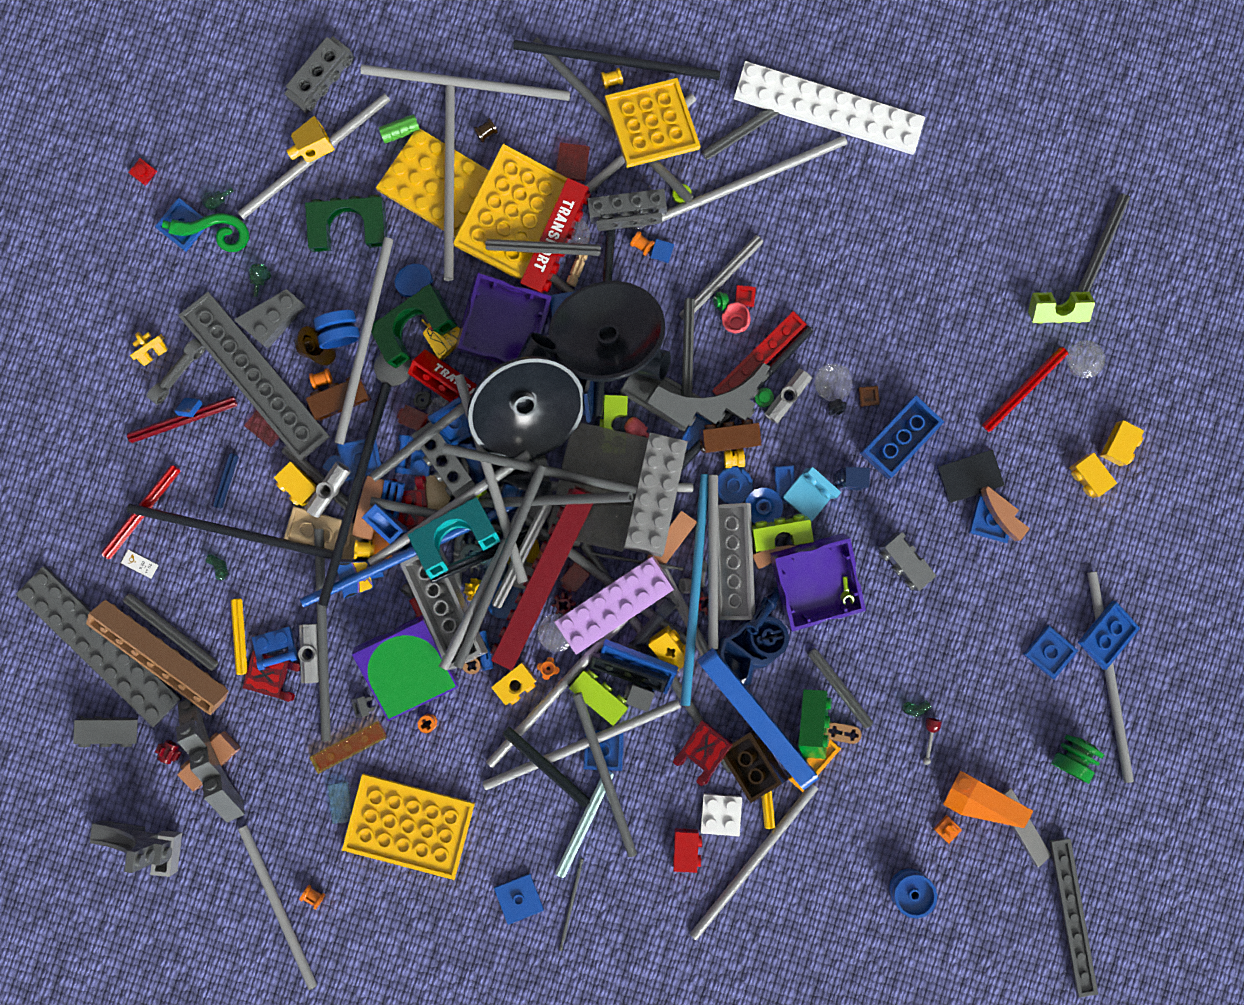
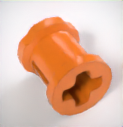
M638 231L630 242V246H635L646 256L655 242L653 240L649 241Z
M328 368L316 374L309 373V379L314 390L326 384H333V378Z
M425 714L418 721L419 730L423 733H429L434 730L438 721L436 716ZM430 720L432 722L430 726L425 727L424 723Z
M308 885L299 900L306 901L316 910L326 894H320L312 889L311 885Z

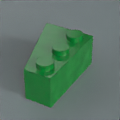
M803 690L799 748L802 756L805 758L826 759L829 744L827 729L830 728L828 709L832 707V698H829L827 691Z

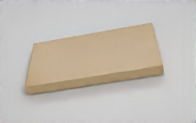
M293 506L284 539L314 546V529H324V548L334 550L342 520L324 514L316 518L307 513L306 509ZM351 523L341 559H354L355 540L364 542V539L352 536L354 523Z

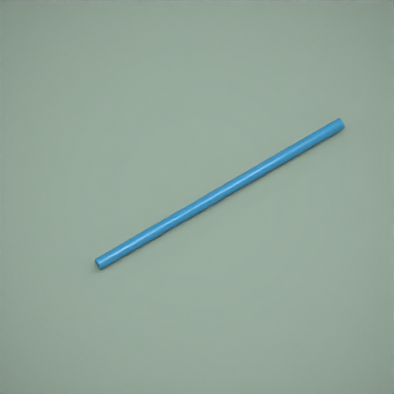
M701 474L680 703L682 706H690L708 506V474Z

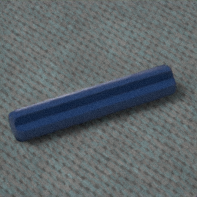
M228 453L211 504L213 507L223 508L239 456L236 454Z

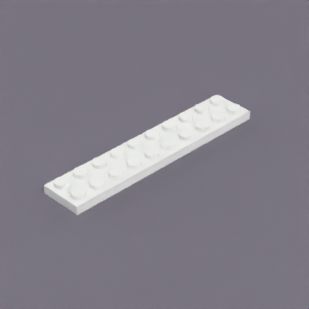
M747 61L744 63L734 100L767 110L772 109L775 112H779V114L911 155L916 151L925 117Z

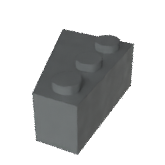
M77 716L74 720L73 744H78V747H91V744H99V747H111L112 744H120V747H132V744L137 743L138 718H102V716L84 718V716Z

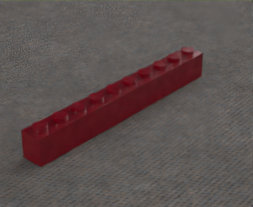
M575 485L574 489L569 488L567 494L591 493ZM593 503L567 504L565 507H560L556 517H559L557 524H552L548 532L551 537L548 542L544 540L540 549L542 555L540 559H535L531 569H534L532 576H527L528 581L523 584L526 589L524 593L519 592L515 601L518 605L515 610L511 609L506 619L510 622L507 627L503 626L498 636L501 637V641L499 644L495 643L491 650V654H493L492 662L513 670Z

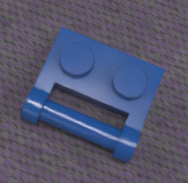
M399 435V451L407 445V442L414 440L412 436ZM429 442L426 445V449L432 450L433 442ZM420 449L412 453L410 469L405 468L406 459H404L395 467V473L430 476L431 466L428 467L422 457L425 455Z
M291 627L252 637L256 664L259 671L266 669L267 666L284 661L298 660ZM288 648V653L264 659L266 654Z

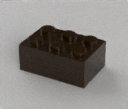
M754 730L732 743L733 745L723 758L750 803L788 780L771 750Z

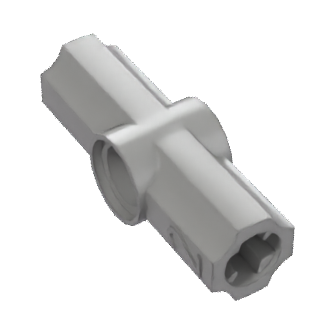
M799 368L764 415L772 422L778 424L812 380V377ZM784 392H790L793 395V399L791 401L785 400Z
M338 461L335 462L323 482L317 485L316 492L305 506L307 513L316 518L322 515L333 497L339 493V488L350 474L349 467ZM326 485L330 488V494H327L325 491Z
M317 624L299 625L300 650L298 656L301 664V683L319 682ZM308 648L313 651L311 659L305 654Z

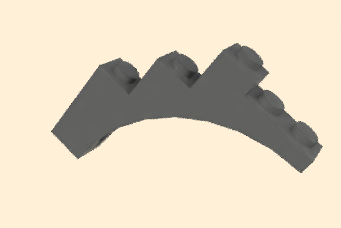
M759 363L752 374L741 384L713 397H684L655 386L645 403L685 428L693 424L696 419L695 413L712 424H716L717 421L720 423L726 414L724 412L725 409L739 419L746 420L755 411V403L750 398L756 396L759 391L757 387L761 381L764 382L769 376L768 370L770 366L765 363Z
M188 699L178 703L180 726L176 727L177 742L189 754L190 770L203 784L204 799L226 822L245 815L243 799L228 780L215 755L204 725L201 709Z
M105 820L92 823L90 843L114 848L126 853L124 872L134 873L151 864L161 865L168 862L171 858V841L158 839L157 833L145 832V826Z

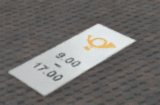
M130 550L127 551L121 562L149 578L153 577L158 567L157 564Z

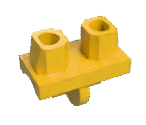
M137 332L135 334L137 340L132 344L135 347L141 344L142 347L130 356L133 360L137 359L143 366L147 365L153 360L147 352L149 349L153 348L158 356L168 350L163 341L165 339L164 336L160 334L148 342L147 340L152 337L149 332L144 335Z

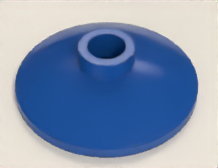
M769 488L755 489L748 495L745 503H751V521L754 524L758 521L774 522V519L780 518L783 511L781 497L777 492ZM761 503L766 504L764 511L759 507Z

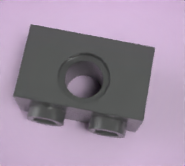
M632 682L631 685L627 684L624 698H626V704L648 712L655 691Z

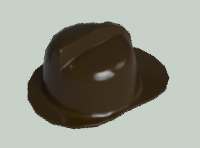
M310 326L301 328L294 339L298 354L304 358H310L320 365L327 366L332 364L336 357L335 348L321 349L317 339L321 333L316 332Z

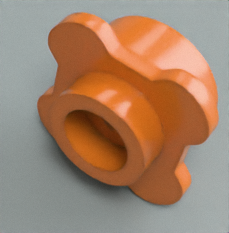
M548 657L545 662L538 663L537 669L541 671L544 680H549L550 676L558 674L560 671L552 657Z

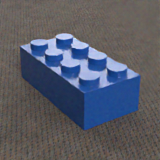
M916 395L898 411L864 447L860 454L886 479H890L935 433L944 421Z

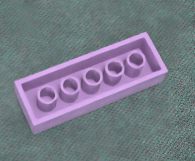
M653 555L557 619L555 624L575 654H578L673 591L675 587Z

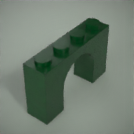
M368 195V198L351 196L349 199L341 200V198H330V201L313 199L311 202L305 203L308 248L312 252L332 251L331 224L337 216L346 212L356 213L363 218L365 243L369 248L382 247L384 237H387L385 201L379 195Z
M431 284L422 287L419 292L407 298L402 304L391 309L389 313L373 323L371 333L386 363L394 368H398L411 359L402 340V331L407 321L412 317L425 315L433 331L440 336H444L457 327L439 290Z

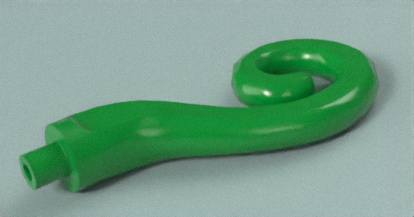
M227 213L211 214L192 222L172 219L171 222L163 220L162 228L169 229V234L178 236L193 235L219 223L232 225L239 233V238L235 243L228 244L224 240L226 235L233 233L231 228L222 227L216 233L218 246L227 252L242 250L250 238L245 223L238 217Z

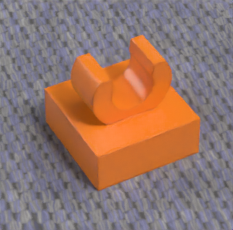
M947 815L933 828L948 844L962 831Z

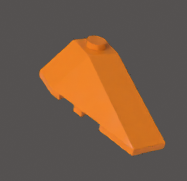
M963 771L959 772L943 804L960 815L1025 828L1033 813V810Z

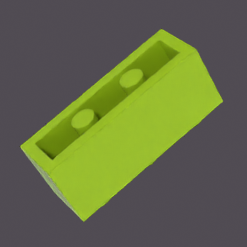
M584 669L570 685L569 689L573 693L582 692L585 703L614 726L628 709L626 699L620 694L618 696L611 692L613 688L606 682L601 684L597 680L598 676L589 669L587 672Z

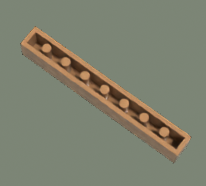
M104 600L88 614L86 624L207 714L211 715L225 701L229 690L223 684L212 679L208 673L200 670L192 661L185 659L177 650L170 648L162 639L155 637L147 628L140 626L131 616L121 612L116 605Z

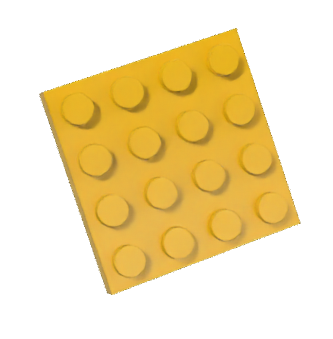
M678 78L605 96L604 100L627 168L700 149V143Z

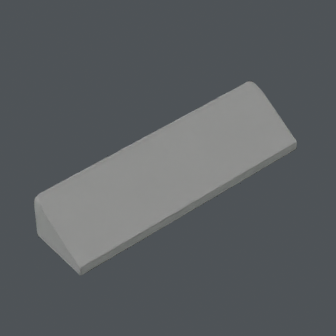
M1012 788L1002 792V794L1020 803ZM1029 819L1025 828L1011 826L1033 864L1037 867L1041 866L1051 854L1031 820Z

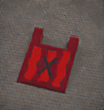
M416 476L415 484L417 490L403 491L401 503L428 508L426 476ZM398 486L395 489L394 501H396ZM400 512L398 520L408 529H412L426 520L427 517Z
M253 651L243 688L287 702L293 701L295 694L282 691L287 670L301 671V664L288 660L267 666L266 669L259 671L256 664L255 651ZM268 654L264 655V659L274 657Z
M702 720L685 746L674 758L673 763L676 766H680L685 763L687 757L704 770L696 780L700 786L708 783L711 775L733 744Z

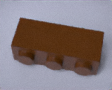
M350 377L346 378L344 383L329 385L327 390H317L310 393L311 396L307 397L306 400L315 420L321 421L342 412ZM361 377L353 407L372 400Z
M753 419L741 420L742 424H734V421L723 422V426L716 427V424L704 425V429H699L701 452L710 453L762 446L760 425L758 422H753Z

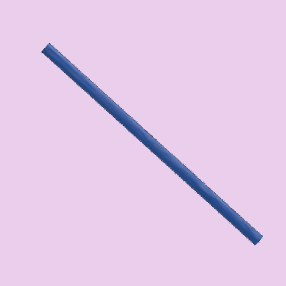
M505 507L507 514L517 510V507ZM495 509L486 513L490 522L498 518ZM466 528L451 530L443 537L440 545L471 530ZM411 547L335 582L331 595L416 556L414 548ZM322 589L300 598L302 606L306 607L319 601Z

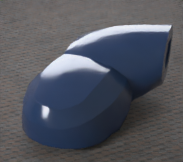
M767 617L756 635L750 634L747 631L746 627L751 621L748 620L743 622L734 632L718 640L716 652L745 687L751 685L755 669L767 667L786 651L789 644V634L782 621L775 617Z

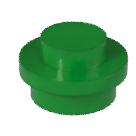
M721 291L717 292L713 298L714 306L719 311L724 310L729 305L728 295Z
M768 388L759 389L755 396V402L760 407H768L774 400L773 392Z

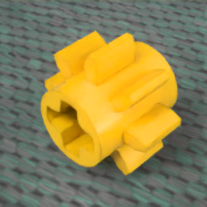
M471 578L470 583H465L463 593L468 596L467 600H472L481 580Z

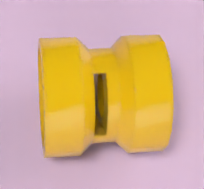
M743 448L736 451H724L725 468H732V466L745 467Z

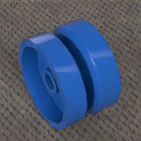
M353 310L334 311L318 316L313 320L315 331L321 333L317 337L321 349L343 347L359 341L360 330L354 326L357 319Z
M908 868L900 870L893 876L889 884L891 900L900 912L909 918L918 919L926 917L937 904L938 895L935 886L925 874L917 869Z

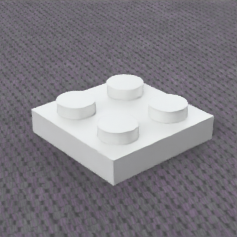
M703 793L700 832L703 834L740 836L742 796Z

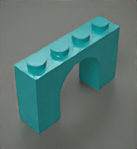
M477 497L468 500L465 504L448 511L445 515L433 519L430 523L408 534L411 544L430 579L448 570L440 553V543L443 537L451 530L457 528L471 530L483 551L501 542Z

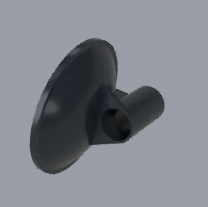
M603 281L585 286L567 297L557 308L551 319L549 338L558 347L554 357L557 361L570 368L581 379L606 382L619 380L635 373L662 381L669 370L671 353L670 351L660 349L665 336L663 311L657 300L649 292L637 285L622 281Z
M529 333L517 358L507 361L490 371L478 383L471 395L467 410L468 425L476 442L488 453L515 458L527 450L532 458H536L553 451L563 444L579 425L584 411L583 388L577 376L570 368L552 359L558 347L550 338L540 333Z

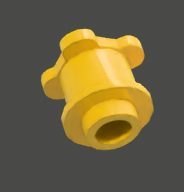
M355 540L354 559H357V557L369 559L370 556L374 555L375 545H371V541L358 542V540Z

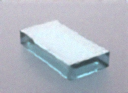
M349 783L329 784L328 791L332 823L349 822L352 814Z

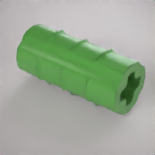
M414 114L378 127L385 144L407 135H412L415 131L420 130Z

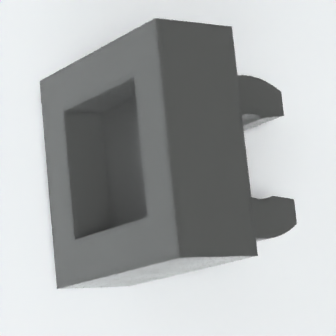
M363 696L351 699L356 718L368 716L369 712L375 710V707H367V702L372 700V697L364 698Z

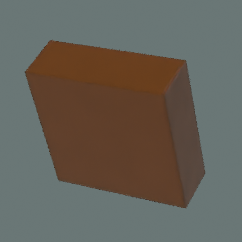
M878 385L858 388L860 407L880 404Z

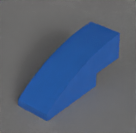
M376 503L362 516V519L389 544L410 531L398 519ZM411 542L399 549V551L402 552L413 547Z

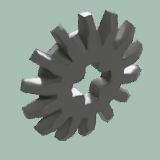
M471 538L468 539V544L464 540L461 541L463 547L456 546L460 551L454 552V555L459 557L454 559V562L466 558L465 554H468L469 550H472L474 554L482 551L481 546L477 545V539L474 544ZM481 562L470 567V573H473V568L480 571L479 565L485 566L486 564Z

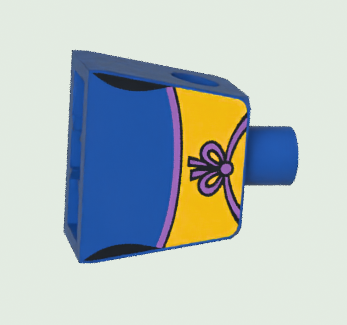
M341 559L338 568L339 579L342 580L370 567L368 559ZM384 571L343 589L344 599L374 588V578L384 577Z

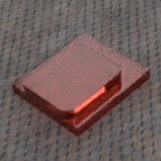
M560 142L556 172L575 181H585L590 146Z
M258 411L244 425L269 447H272L279 439V436Z

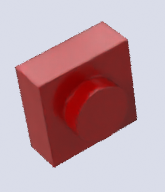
M139 158L128 173L146 186L157 171Z
M737 285L735 302L742 303L746 307H754L756 287Z

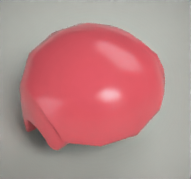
M739 302L727 305V309L722 314L724 328L734 334L745 331L751 321L748 308Z

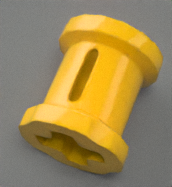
M616 68L615 71L608 73L601 72V79L605 90L609 86L623 85L620 68Z

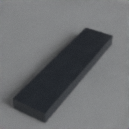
M594 651L590 664L592 669L662 693L668 679L667 675Z

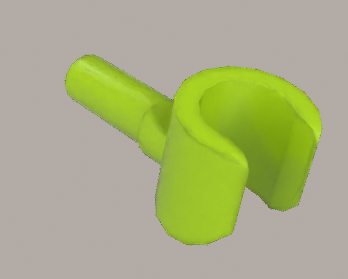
M843 576L844 589L840 599L846 605L845 599L849 597L850 602L853 604L854 597L849 592L848 578Z

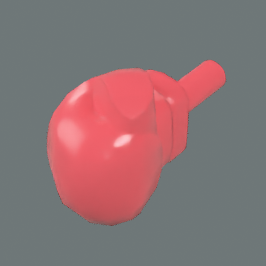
M636 417L629 418L624 425L626 436L631 439L637 437L641 439L643 436L648 438L649 433L646 432L648 427Z

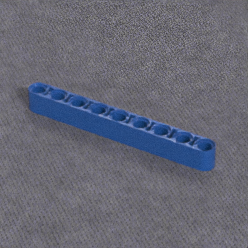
M713 647L697 659L704 671L803 790L820 779L814 769Z

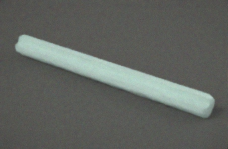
M609 771L612 779L614 774L611 771ZM601 778L556 870V875L561 878L566 876L606 793Z

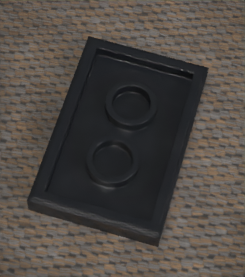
M993 449L937 467L949 503L980 494V490L983 487L989 486L991 489L1005 486Z

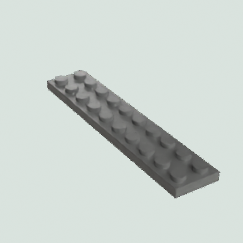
M209 292L205 293L178 315L299 461L303 460L330 438L328 433L314 419L313 415Z
M42 566L16 593L32 611L152 727H155L182 699L167 683L89 627L86 622L88 614L92 610L46 566Z

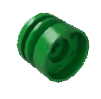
M1066 734L1064 739L1072 744L1068 746L1061 743L1060 746L1067 753L1065 755L1056 752L1051 764L1089 784L1095 772L1088 765L1090 763L1099 766L1100 763L1092 758L1096 756L1103 759L1104 754L1091 743L1079 737Z

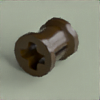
M490 118L479 127H473L482 143L485 138L493 133H498Z

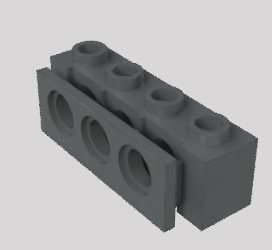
M334 36L330 39L326 37L286 85L288 90L284 94L287 99L305 114L312 111L320 97L327 94L330 85L340 78L341 72L351 65L354 56L350 49Z
M664 189L588 198L591 224L596 223L598 231L661 224L662 215L667 214Z
M430 422L418 431H416L415 433H413V439L418 437L433 424ZM438 433L418 448L417 451L422 450L425 455L422 457L428 467L431 465L436 471L433 474L439 482L443 481L446 484L445 491L449 497H455L456 499L475 486V484L456 456L442 453L444 443L446 442ZM429 442L436 444L434 449H426V445ZM439 458H446L447 463L444 466H439L437 460ZM452 473L458 475V479L455 482L448 480V476Z

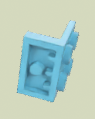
M810 467L802 472L784 494L783 499L800 514H804L813 521L828 501L837 498L841 492L816 469Z

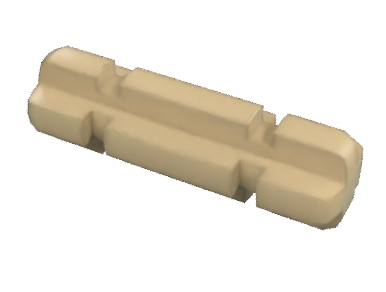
M577 255V259H575L570 271L571 275L568 276L566 281L568 285L576 286L577 278L581 275L585 265L584 261L587 260L588 255Z

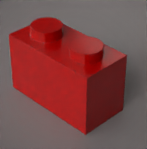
M675 828L674 872L697 873V867H701V855H698V847H702V835H699L698 829Z

